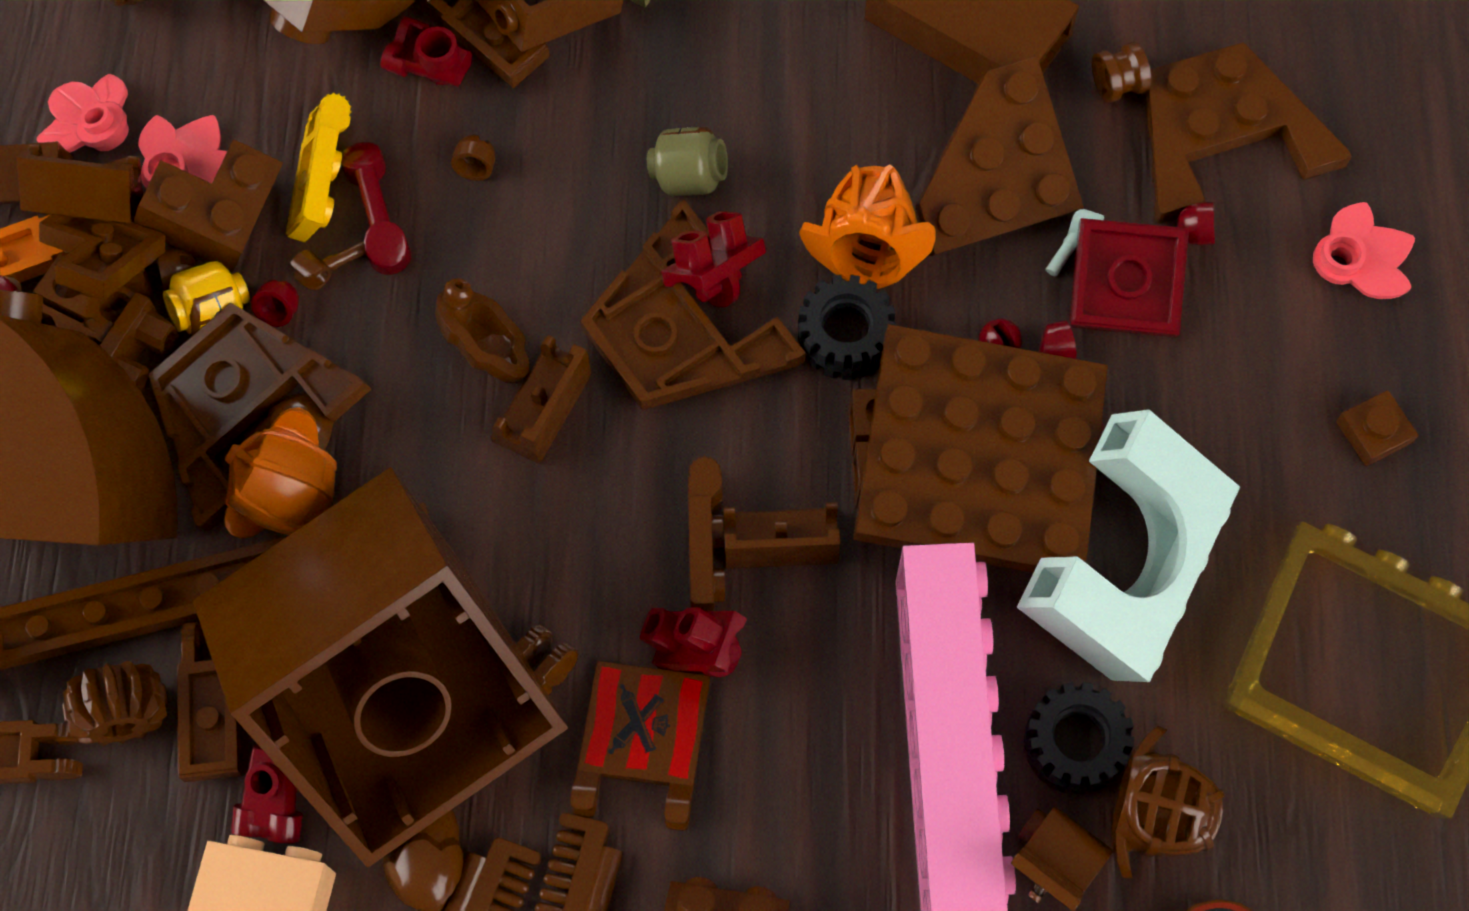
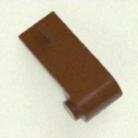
M1054 806L1048 815L1037 808L1017 835V838L1026 845L1017 853L1010 864L1036 883L1028 894L1034 901L1039 903L1045 893L1048 892L1069 909L1075 911L1082 901L1085 890L1113 853V849Z

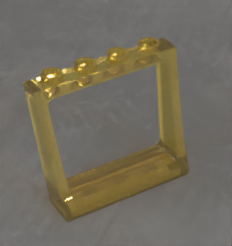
M1302 521L1295 529L1222 707L1437 819H1451L1469 781V719L1438 778H1435L1266 691L1259 683V675L1308 553L1319 554L1469 629V604L1460 600L1463 590L1457 585L1436 576H1430L1426 583L1406 573L1410 564L1390 552L1377 550L1375 556H1372L1353 547L1357 538L1338 526L1325 524L1321 531Z

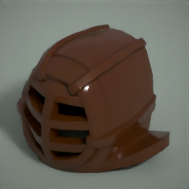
M1157 726L1149 732L1134 749L1122 775L1111 821V845L1115 865L1121 878L1133 879L1129 861L1130 851L1140 852L1141 855L1152 858L1155 855L1174 857L1198 854L1201 851H1208L1214 847L1213 840L1221 824L1223 813L1222 798L1225 797L1223 790L1218 789L1216 784L1198 769L1181 762L1178 755L1170 753L1162 755L1155 752L1154 746L1167 731V729L1161 726Z

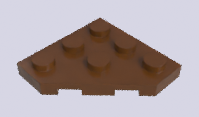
M1037 56L989 70L981 77L970 104L962 119L958 122L940 157V162L916 204L920 222H929L935 227L936 239L930 253L931 256L1070 214L1084 208Z

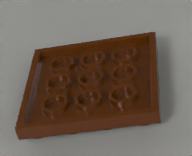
M888 324L884 336L853 540L901 549L903 546L974 543L976 562H985L987 565L1034 573L1041 558L1079 557L1086 563L1097 470L1089 460L1100 439L1108 365Z

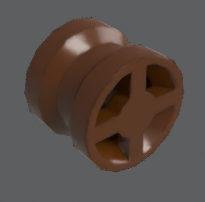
M1134 41L1125 44L1116 53L1104 50L1093 55V79L1096 89L1104 102L1118 101L1123 93L1130 91L1136 95L1149 91L1151 86L1150 66L1147 56L1139 43Z

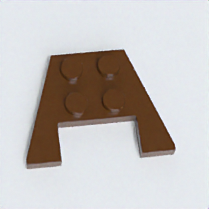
M1244 42L1150 69L1151 86L1145 94L1148 134L1152 144L1153 162L1151 164L1152 183H1155L1156 202L1154 204V214L1157 223L1178 218L1187 206L1206 201L1188 162L1278 135L1282 136L1303 180L1345 168L1352 157L1349 150Z
M682 200L670 212L671 218L658 233L653 232L643 244L641 254L626 272L622 270L580 320L582 331L642 410L794 368L806 361V352L778 317L733 346H730L681 282L673 287L664 286L661 271L675 263L671 239L683 232L694 230L707 232L708 241L710 242L707 227L685 200Z
M233 303L227 305L148 374L167 436L173 439L180 464L177 468L182 484L187 486L194 505V508L191 509L193 519L198 527L208 532L225 518L224 514L227 509L224 500L227 494L229 476L215 457L265 414L271 406L300 384L324 415L335 422L372 390L358 376L291 339L286 334Z

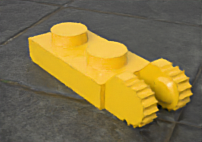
M333 92L331 95L327 94L320 101V105L312 110L307 119L309 122L306 124L304 139L301 144L286 234L289 238L301 242H306L320 227L325 228L332 216L334 199L328 197L330 182L336 178L342 161V152L336 150L338 135L349 127L351 119L349 115L352 112L350 111L352 106L349 105V100L347 101L345 96H340V93L335 94Z

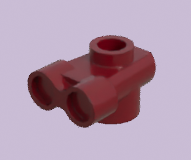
M406 16L401 20L394 40L385 47L380 65L383 70L401 77H406L411 73L431 79L432 82L438 85L449 84L459 87L471 66L472 54L470 51L458 46L455 35L449 29L439 26L429 27L428 24Z
M258 744L254 745L252 749L249 769L245 776L242 803H237L233 806L231 833L243 837H262L277 843L299 842L303 817L302 812L296 811V792L299 790Z

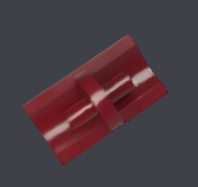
M719 211L706 218L710 242L708 241L707 232L694 230L683 232L671 239L675 263L662 270L661 274L664 286L673 287L679 282L690 284L696 289V296L701 302L709 301L712 305L721 308L735 302L740 295L739 280L742 278L740 269L765 254L766 249L763 238L746 236L741 213Z
M699 607L671 612L665 608H651L641 630L640 640L656 649L652 664L660 669L701 671L706 676L725 677L732 673L739 663L742 651L736 633L744 628L747 618L736 611H704Z

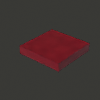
M1081 218L1078 223L1069 318L1070 327L1178 337L1181 326L1189 228Z

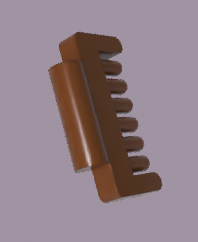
M562 813L559 817V823L567 830L584 833V835L559 830L556 833V839L563 843L580 846L581 848L576 849L556 844L552 847V854L577 861V863L574 864L558 859H550L547 866L550 870L572 875L573 877L568 878L552 873L545 874L543 881L546 885L569 891L565 893L550 888H542L539 891L541 899L563 904L564 908L539 902L535 905V911H608L623 852L606 847L610 834V828L607 823L570 813Z
M500 837L493 840L486 858L468 852L464 860L461 878L455 891L449 897L444 911H515L493 903L494 900L515 908L522 907L524 899L521 896L499 889V887L503 886L521 894L527 893L530 888L527 882L505 875V872L527 880L533 879L535 871L532 868L510 859L536 867L541 863L539 852Z

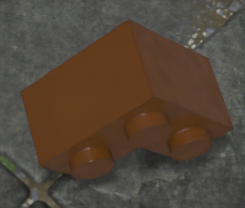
M233 139L211 184L160 160L138 205L133 223L165 234V243L183 249L207 262H221L233 273L283 162Z

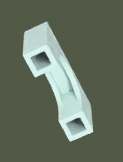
M1143 410L1112 414L1089 460L1091 464L1134 499L1144 516L1149 544L1146 563L1139 578L1127 591L1122 592L1079 557L1041 558L1017 606L1019 610L1113 681H1151L1154 672L1159 668L1163 660V652L1176 624L1185 613L1186 603L1194 585L1208 563V555L1219 531L1229 518L1230 508L1240 488L1239 485L1152 411Z

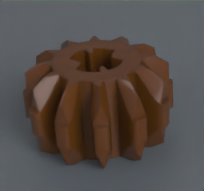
M127 660L117 665H111L107 662L101 668H87L83 671V675L74 676L67 681V689L63 691L65 702L62 704L64 721L68 723L70 735L77 737L78 741L84 744L97 742L98 745L105 746L112 742L124 744L126 740L132 738H143L146 732L155 731L162 726V719L167 716L165 704L168 701L165 685L161 684L160 674L153 671L151 665L145 663L134 665L133 662Z

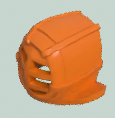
M890 164L886 167L868 166L859 168L858 165L851 167V171L838 184L831 199H828L826 203L822 226L804 222L799 231L801 240L808 252L835 275H842V279L850 281V275L860 276V284L865 285L868 280H871L877 284V289L899 282L931 253L936 239L935 227L929 222L917 223L911 198L900 175ZM863 240L881 245L880 250L867 248L861 245L859 241ZM852 253L876 263L875 265L857 259Z
M300 407L289 408L281 412L269 429H264L263 432H256L240 445L233 444L225 457V461L230 465L228 489L224 500L227 505L224 514L225 527L233 536L240 539L249 538L264 529L290 535L332 507L337 462L328 452L319 447L316 420L308 411Z

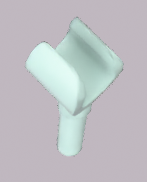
M1080 209L1075 212L1068 234L1063 240L1064 243L1045 269L1050 275L1056 277L1076 249L1079 220L1081 218L1104 220L1102 214L1086 209Z

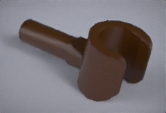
M364 242L355 244L334 255H329L322 260L311 250H303L291 261V266L296 270L293 273V277L306 288L319 290L328 282L332 271L366 254Z

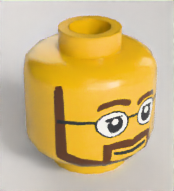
M218 261L208 262L175 273L171 277L169 290L163 292L165 307L172 324L178 332L185 330L191 337L230 303L243 309V304L250 302L249 291L242 275L239 272L231 274Z

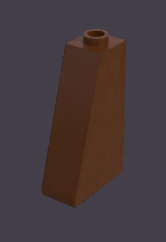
M866 0L865 20L978 84L983 74L989 70L1036 56L1044 74L1071 37L1079 5L1070 0Z

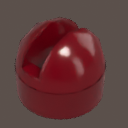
M1213 202L1195 203L1187 206L1180 213L1177 227L1189 228V244L1215 245Z
M269 280L261 285L253 296L251 308L258 319L270 326L281 327L288 324L296 313L299 295L291 283L284 280ZM280 301L284 304V308H279Z
M1004 318L989 321L979 333L978 341L1004 346L997 333L1002 332L1011 347L1021 348L1022 345L1019 327L1011 320Z

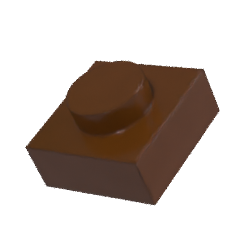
M1389 390L1341 413L1336 420V423L1366 467L1412 444L1419 436Z

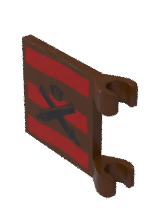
M597 661L578 768L570 797L574 815L586 818L595 816L601 777L669 786L664 811L666 828L679 831L687 830L690 821L694 783L711 680L710 676Z

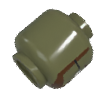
M704 126L663 130L657 138L655 148H650L647 153L649 176L651 179H657L661 190L668 196H693L712 193L719 181L725 180L727 176L728 155L726 145L722 139H717L715 134L708 127Z

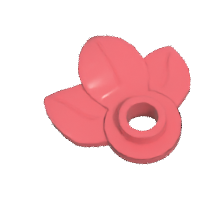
M107 74L96 82L92 88L82 82L72 81L54 89L49 97L48 105L50 112L56 119L37 136V142L58 141L69 153L84 145L98 151H110L124 142L129 132L127 115L122 109L128 96L125 83L119 77Z
M155 115L145 125L138 142L140 151L145 158L141 169V181L145 189H147L160 160L211 184L213 183L227 151L220 150L221 130L214 115L199 118L176 130L170 122L159 115Z
M1368 203L1352 204L1342 208L1333 217L1330 235L1321 239L1313 252V264L1316 271L1325 280L1334 284H1351L1367 297L1376 299L1400 297L1409 292L1412 286L1407 277L1397 268L1410 253L1415 237L1412 234L1396 229L1374 226L1373 214ZM1332 256L1343 258L1347 265L1337 263Z

